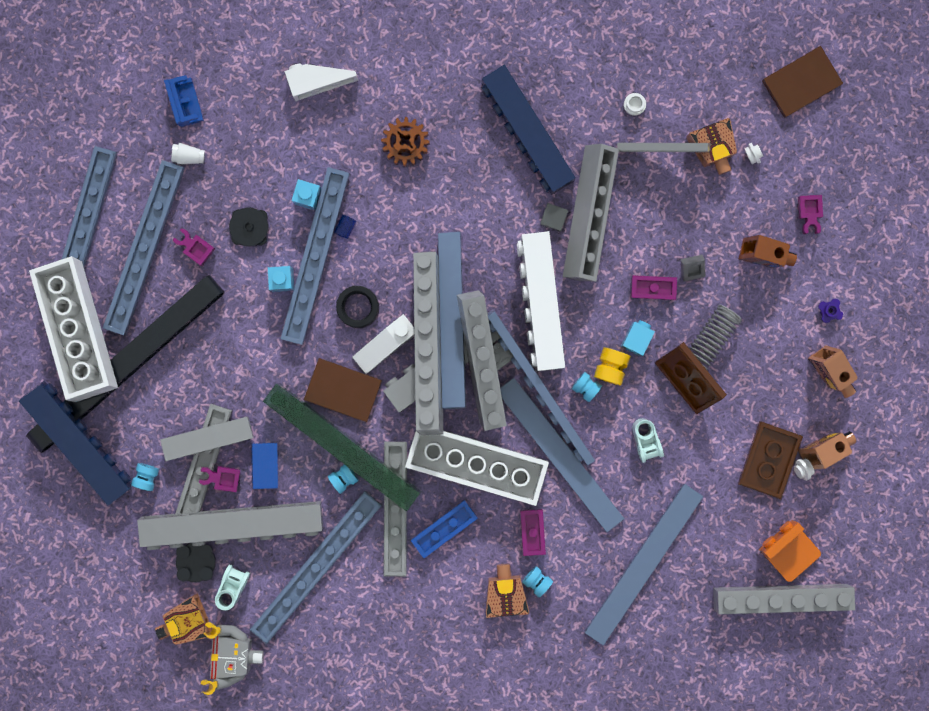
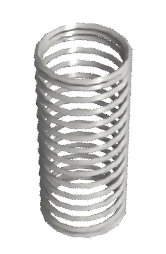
M718 305L717 310H714V314L711 315L712 318H709V322L705 323L706 327H702L703 331H699L700 335H697V339H694L695 343H691L692 347H689L690 350L698 352L710 362H714V360L697 350L693 345L699 347L713 358H717L716 355L700 346L696 341L702 343L716 354H720L714 347L722 350V347L717 343L725 346V343L720 339L727 342L728 339L723 335L731 337L726 331L734 333L731 328L737 329L734 324L740 325L742 321L739 315L723 305ZM716 312L721 313L725 318L719 316ZM713 316L718 317L725 324L719 322ZM710 320L716 322L722 328L714 325ZM708 325L713 326V327H714L716 330H718L720 333H718L717 331L711 329ZM705 329L710 330L712 333H714V334H715L716 336H718L720 339H718V338L715 337L714 335L708 333ZM702 333L707 334L709 337H711V338H712L713 340H715L717 343H715L714 341H712V340H710L709 338L705 337ZM699 337L704 338L706 341H708V342H709L710 344H712L714 347H712V346H710L709 344L705 343V342L702 341ZM693 353L702 363L711 366L706 360Z

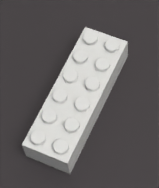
M549 231L522 234L520 241H517L518 257L522 256L523 263H520L519 271L520 278H525V286L522 288L523 301L528 303V308H525L524 314L525 322L530 323L531 331L527 332L528 345L533 346V353L529 354L530 364L532 367H535V372L565 368L550 234Z
M71 256L30 270V276L65 400L78 402L117 389L118 385L82 261Z
M416 431L405 467L536 506L549 462L444 431V434L420 435Z

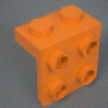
M794 520L784 523L779 528L780 531L774 536L767 538L759 549L788 582H792L821 556L820 550L803 532L804 528L799 522Z

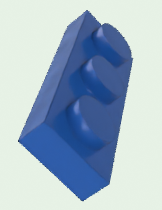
M463 500L410 541L421 556L425 558L478 519V517L467 502Z

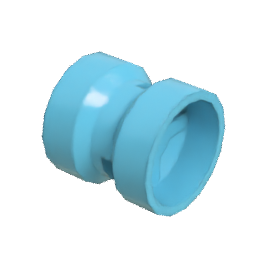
M584 372L571 389L576 393L583 394V399L589 403L603 385L598 381L593 382L590 375Z
M138 463L136 467L137 474L133 478L131 485L139 489L153 491L155 486L153 481L158 476L160 469Z
M347 463L342 465L338 472H332L328 475L330 482L340 494L346 490L348 485H354L359 481Z
M535 566L526 575L522 583L526 587L532 588L534 594L540 598L552 585L553 580L548 576H544L541 569Z

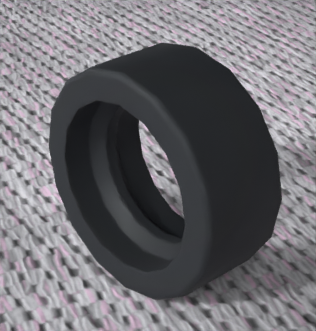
M351 286L339 295L336 301V311L344 324L352 328H364L376 320L379 313V302L376 295L370 289L364 286ZM362 294L369 299L371 310L366 318L354 320L346 314L345 303L350 296Z

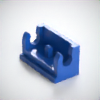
M185 75L164 80L176 124L184 127L204 121L192 78H187Z
M251 443L252 489L278 488L277 443Z

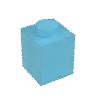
M298 179L291 201L295 205L316 211L322 188L319 185Z
M291 266L267 267L270 291H294V270Z
M644 321L633 322L620 347L638 356H643L655 331L651 330V325Z

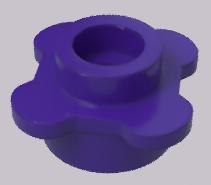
M834 298L830 302L822 301L819 303L818 308L822 316L821 320L824 323H829L833 319L841 320L843 318V312L840 311V301Z

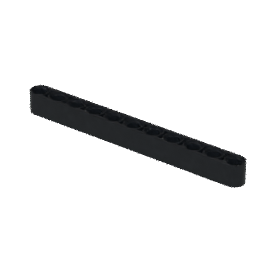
M210 275L198 282L110 360L118 387L225 293L224 290ZM116 389L78 402L64 401L73 409L71 413L76 419H83ZM38 424L26 435L40 453L45 452L55 444Z

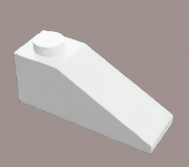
M295 64L285 71L295 101L358 81L355 71L330 67Z
M403 314L353 356V359L365 374L369 373L415 336L413 325Z

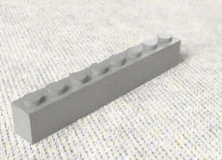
M436 251L413 253L416 431L420 435L444 434L441 380L439 257Z
M321 501L142 516L137 520L140 547H147V550L160 549V545L179 548L183 547V543L201 546L205 545L206 541L224 544L229 542L228 539L247 542L251 541V537L269 540L273 539L274 535L292 538L296 537V533H305V536H315L319 534V531L323 530Z

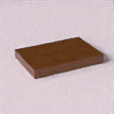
M821 46L762 80L784 118L843 84Z
M684 342L654 362L696 414L719 402L727 395Z
M318 358L304 400L368 422L382 380Z
M759 421L738 484L782 499L803 436Z

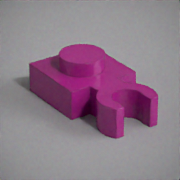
M822 195L798 197L799 219H805V223L802 226V233L804 235L808 234V227L810 225L815 228V234L821 232V225L817 222V218L823 217Z
M181 228L180 231L184 233L185 238L183 241L173 238L174 243L179 246H186L183 253L200 266H203L215 248L198 235L191 239L190 233Z
M217 466V472H212L208 467H201V472H207L209 477L205 480L199 479L200 484L208 485L213 482L214 489L237 492L240 469Z

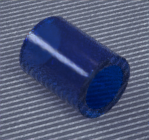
M342 214L334 233L348 239L356 220Z

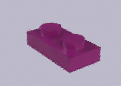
M631 276V298L676 300L677 277Z
M543 509L520 510L523 556L546 555Z

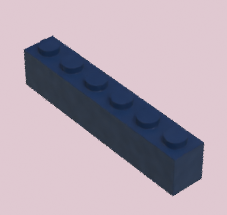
M505 64L483 77V86L480 88L484 96L492 99L494 103L492 108L498 117L502 116L505 120L504 127L510 136L514 134L518 141L516 143L518 150L522 155L526 154L530 160L527 163L533 173L537 172L542 179L539 183L545 192L549 191L553 195L574 182L576 177Z
M41 382L19 400V403L107 506L130 490V476L124 470H119L115 465L117 464L115 458L110 453L106 454L103 451L100 440L96 436H91L86 431L88 429L87 425L82 419H76L71 413L73 412L71 406L66 401L62 402L59 399L56 388L51 383Z

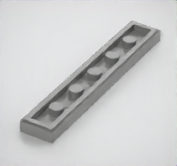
M210 404L203 428L228 422L233 410ZM221 447L194 454L175 514L201 511L209 484L202 485L199 483V479L205 480L209 477L207 472H201V467H208L213 472Z
M384 442V576H407V468L405 467L407 462V442Z

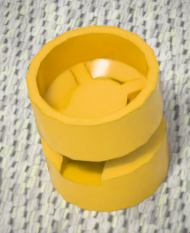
M603 347L599 358L602 363L597 365L594 378L621 386L625 376L623 369L627 368L631 356Z

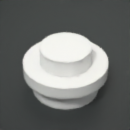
M638 93L628 95L624 101L625 111L632 116L640 115L646 108L645 98Z
M752 142L749 143V146L744 149L751 164L761 163L759 158L763 157L759 146H753Z
M798 459L795 461L794 471L796 475L806 481L811 479L815 471L808 459Z

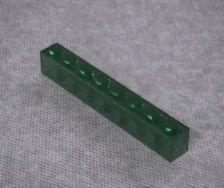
M276 383L263 400L266 405L406 512L422 493L421 490L404 479L282 384Z

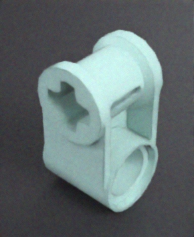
M643 418L636 420L633 423L632 431L641 463H645L647 459L657 456L660 458L664 457L654 424ZM647 423L649 431L645 435H640L638 432L639 426Z
M228 565L215 597V604L219 609L229 610L237 604L250 573H243L234 569L232 565ZM224 593L231 595L232 603L230 605L223 603L222 595Z

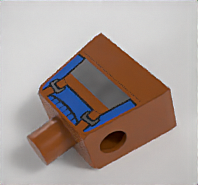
M756 235L743 238L738 259L770 268H778L785 265L794 266L797 254L789 252L790 245L787 243Z

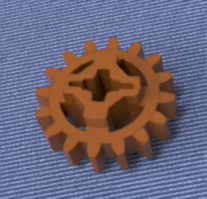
M408 117L404 118V122H400L397 118L396 125L389 123L390 130L383 131V134L387 136V138L381 139L383 144H387V146L382 148L383 152H390L387 158L390 160L394 157L396 165L402 161L403 166L406 167L407 162L410 161L414 166L416 158L420 161L423 160L421 153H428V150L424 147L430 145V141L424 139L429 136L428 131L422 132L424 125L416 126V119L410 123ZM410 128L409 131H402L401 129ZM394 135L396 143L391 147V138ZM400 136L405 140L409 139L411 147L406 144L402 145ZM418 136L421 140L419 148L415 145V140ZM401 153H410L411 155H409V156H401L400 154H401Z

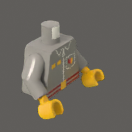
M211 622L205 624L206 627L212 628L210 633L203 634L207 638L212 639L210 679L214 680L213 682L202 680L200 684H209L208 690L201 693L211 695L215 690L230 687L243 680L245 675L250 672L251 664H263L264 651L251 650L252 639L247 638V635L234 625H217L216 627Z

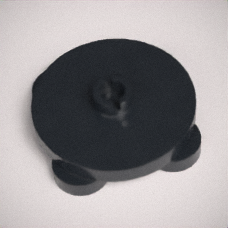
M251 207L235 210L229 223L232 242L236 245L247 247L266 244L269 230L267 213Z
M192 543L177 548L176 568L177 578L180 581L200 582L203 580L208 581L213 577L216 559L210 545L192 546Z

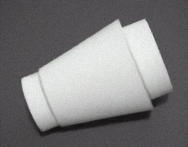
M179 143V145L173 144L171 162H176L177 165L203 164L205 150Z

